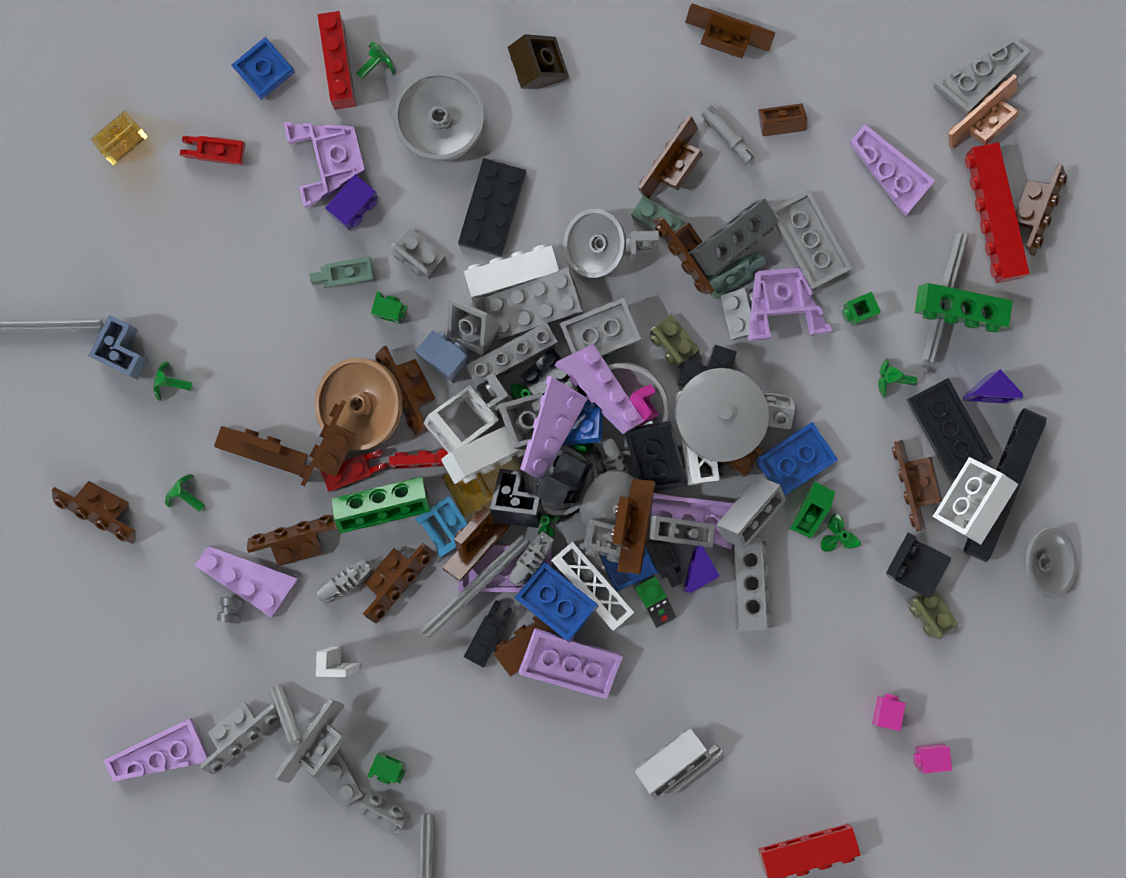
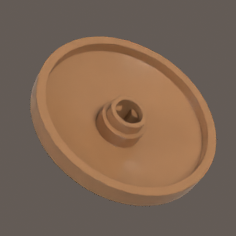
M350 358L332 366L322 377L315 395V413L321 430L325 424L330 426L333 417L329 415L335 403L340 405L341 401L344 400L346 404L336 425L357 434L349 450L375 448L384 443L394 433L402 414V394L397 380L385 366L371 359Z

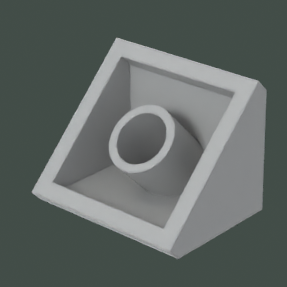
M450 298L448 300L447 337L452 342H458L461 346L485 355L501 325L489 314Z
M542 393L498 405L514 449L526 450L528 441L532 439L534 432L533 424L535 418H538L541 408L539 403Z

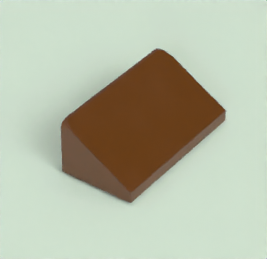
M803 103L758 109L762 136L801 132L807 129V115Z

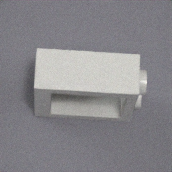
M469 385L426 417L424 425L444 449L450 453L463 445L481 438L495 427L499 419L496 412H492L487 407L481 394ZM465 401L483 422L484 426L461 442L441 417Z

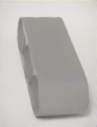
M577 511L557 521L567 544L569 545L573 541L579 548V545L584 543L587 530L579 512ZM571 549L572 555L578 565V555L573 549ZM581 550L601 574L606 573L600 557L586 555L585 550ZM581 559V565L587 566ZM580 568L585 582L594 578V573L590 569Z

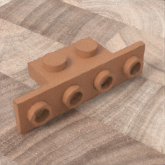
M1013 74L1007 81H1003L996 91L986 96L977 108L971 110L959 124L954 125L948 133L949 147L953 149L968 135L987 145L1018 117V110L1005 102L1017 92L1016 75Z

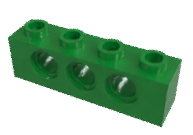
M927 283L918 286L914 313L923 315L922 318L928 320L941 318L944 319V323L958 324L960 322L965 323L964 326L967 328H979L980 326L985 327L987 332L998 333L1000 329L1009 328L1013 300ZM941 300L944 303V309L940 305ZM962 305H963L964 308H965V313L962 312V309H961V306H962ZM983 309H984V311H985V313H986V317L983 316V313H982V310H983Z
M422 477L332 498L334 521L340 534L431 512L427 489Z

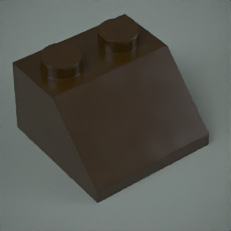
M524 34L507 47L521 89H539L569 78L556 37Z

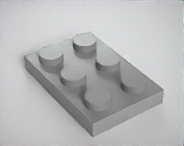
M624 297L560 323L572 354L594 344L603 357L641 341Z

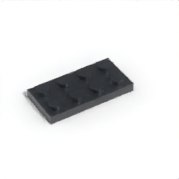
M483 158L458 245L502 257L527 170Z
M949 378L906 399L950 480L957 478L969 457L982 464L993 459Z

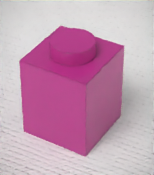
M885 693V697L877 696L872 724L901 731L906 703L899 701V696Z
M945 744L915 746L916 753L913 754V761L919 771L922 773L952 771L949 746Z

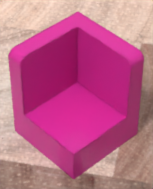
M651 384L633 392L629 398L644 421L640 426L656 419L659 415L649 401L656 392Z

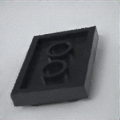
M553 348L518 377L532 395L538 393L545 394L547 388L546 380L549 375L581 395L587 396L579 385L575 386L569 380L570 376L563 369L560 371L555 366L562 358Z
M671 421L637 426L624 433L638 480L655 481L654 491L685 487L687 485Z

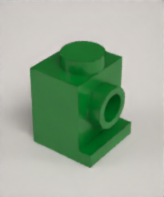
M377 291L371 314L374 318L400 324L401 318H406L408 306L403 305L397 297L387 295V298H384L383 294Z
M872 291L846 302L842 310L844 320L847 323L851 322L852 326L876 317L881 313ZM855 308L861 310V315H857Z
M379 752L373 761L367 777L372 778L376 775L378 776L377 780L390 785L391 782L394 784L397 782L401 784L406 770L403 769L405 763Z

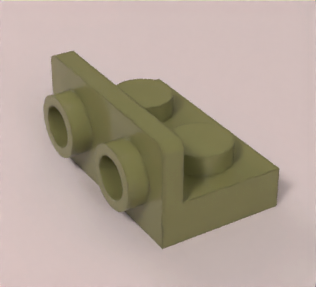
M672 314L650 330L651 341L656 347L661 346L666 352L664 356L671 365L675 363L679 367L686 359L691 358L700 350Z
M936 590L930 599L917 593L907 600L911 605L908 607L915 618H920L923 622L922 628L929 638L933 637L940 640L943 638V634L959 624Z

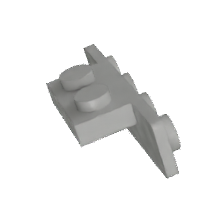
M329 699L322 706L318 716L307 727L306 733L302 737V742L293 747L286 761L279 766L278 772L274 776L275 779L290 783L301 766L311 775L319 778L346 740V737L331 725L343 709V703Z
M244 702L211 729L208 734L215 744L217 751L200 764L202 770L212 775L220 772L233 758L239 756L252 742L258 740L271 726L276 725L280 718L275 704H271L256 717L251 707Z

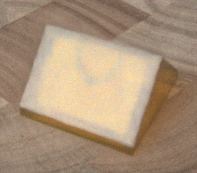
M124 110L95 134L91 140L99 152L115 165L148 136Z
M480 472L476 474L477 478L466 484L463 480L454 484L449 473L442 477L464 517L492 502L493 495Z

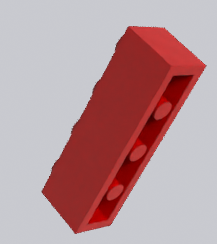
M340 11L317 14L330 102L334 110L357 107L345 26Z
M848 823L758 848L767 878H787V876L794 874L796 876H804L810 873L809 870L815 868L819 870L829 869L833 863L840 861L843 864L855 861V857L861 856L853 827Z

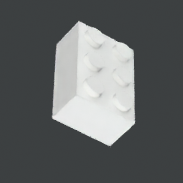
M969 457L933 517L981 545L1018 484L1006 475Z

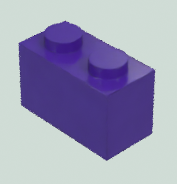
M355 174L325 209L341 225L350 230L361 223L362 216L367 210L371 211L376 206L378 195L374 189Z

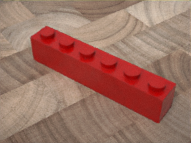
M997 142L972 147L965 156V165L967 169H970V186L976 195L975 208L981 217L980 230L982 234H985V251L991 260V276L995 278L996 284L1022 279L1029 275L1030 272L1000 144Z

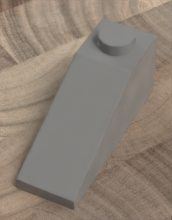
M650 516L647 540L713 548L715 525Z

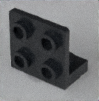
M907 533L886 575L888 578L930 599L952 559L950 556L918 541L916 536Z

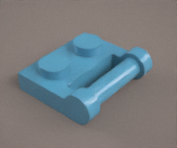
M450 496L430 508L431 512L423 513L415 519L418 525L421 524L437 547V553L440 558L456 548L454 539L457 532L468 525ZM433 515L451 540L447 545L429 520Z

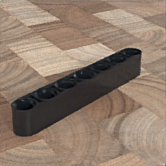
M1023 408L1019 413L996 468V471L1006 475L1016 482L1018 486L982 544L980 545L967 538L963 550L965 554L984 562H988L991 558L1045 427L1047 417Z

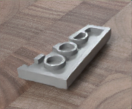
M1013 37L990 50L988 54L980 59L973 60L963 69H958L951 73L946 79L939 80L934 84V88L967 115L1029 56L1031 50Z
M319 713L297 725L301 737H303L307 727L315 720ZM285 732L277 736L278 740L292 752L294 746L288 743ZM340 750L336 752L319 778L314 777L341 808L364 795Z

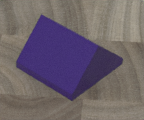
M999 369L980 380L962 397V401L1009 404L1023 399V393Z
M694 546L682 590L684 592L692 593L720 576L702 546Z

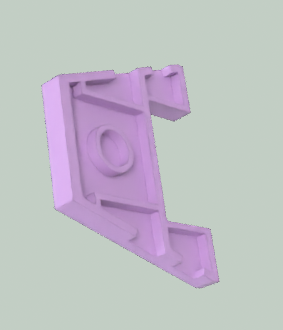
M283 123L289 145L312 139L322 181L299 187L305 208L311 207L346 185L355 174L360 176L366 172L354 126Z
M800 268L758 271L755 274L748 335L749 341L768 340L771 338L767 316L805 313L810 336L832 332L830 324H826L822 316L823 311L821 307L817 306L811 294L813 292Z

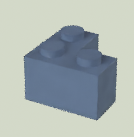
M109 315L88 356L137 380L148 359L128 350L138 329Z
M432 330L415 350L418 356L451 383L469 364L467 350L458 342H455L453 345L450 342V338L441 331L437 334Z

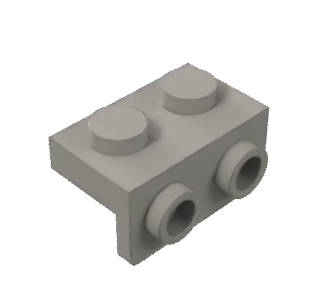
M742 288L721 295L731 340L748 336L753 289Z

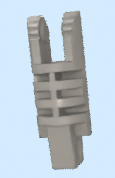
M602 436V440L597 442V446L606 471H622L629 474L623 455L614 439Z
M542 531L529 544L509 576L512 584L520 587L525 584L524 582L528 580L531 574L535 573L546 558L554 539Z
M362 559L331 578L327 584L317 590L316 596L318 600L329 603L339 596L342 597L345 593L359 585L373 570L369 563Z

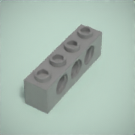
M546 322L466 365V368L477 389H480L489 384L485 377L491 373L500 378L547 353L552 348L558 347V342Z
M755 536L745 549L732 544L736 631L767 630V625L771 624L770 611H766V601H769V589L765 587L764 578H768V567L763 562V555L767 554L766 541H762V536ZM749 553L753 554L756 558V562L752 567L747 566L744 561L745 556ZM749 577H754L757 581V586L753 590H749L746 587V580ZM751 600H755L758 603V610L751 614L747 610V604Z

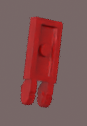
M182 136L183 143L197 146L196 151L181 149L179 155L182 157L241 166L243 164L244 141L207 136Z
M382 449L344 461L336 477L320 470L328 492L373 476L372 474L387 469V462L377 464L372 468L369 467L367 462L383 455Z
M440 449L436 454H432L431 451H419L418 455H408V452H397L395 456H389V465L392 469L443 467L444 464L441 459L448 452L445 449Z

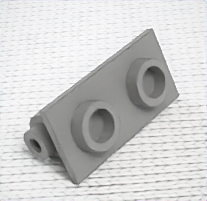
M368 791L358 808L362 815L373 821H376L378 816L383 817L380 825L393 833L394 831L400 832L409 816L401 807L391 804L380 795L374 794L371 791Z

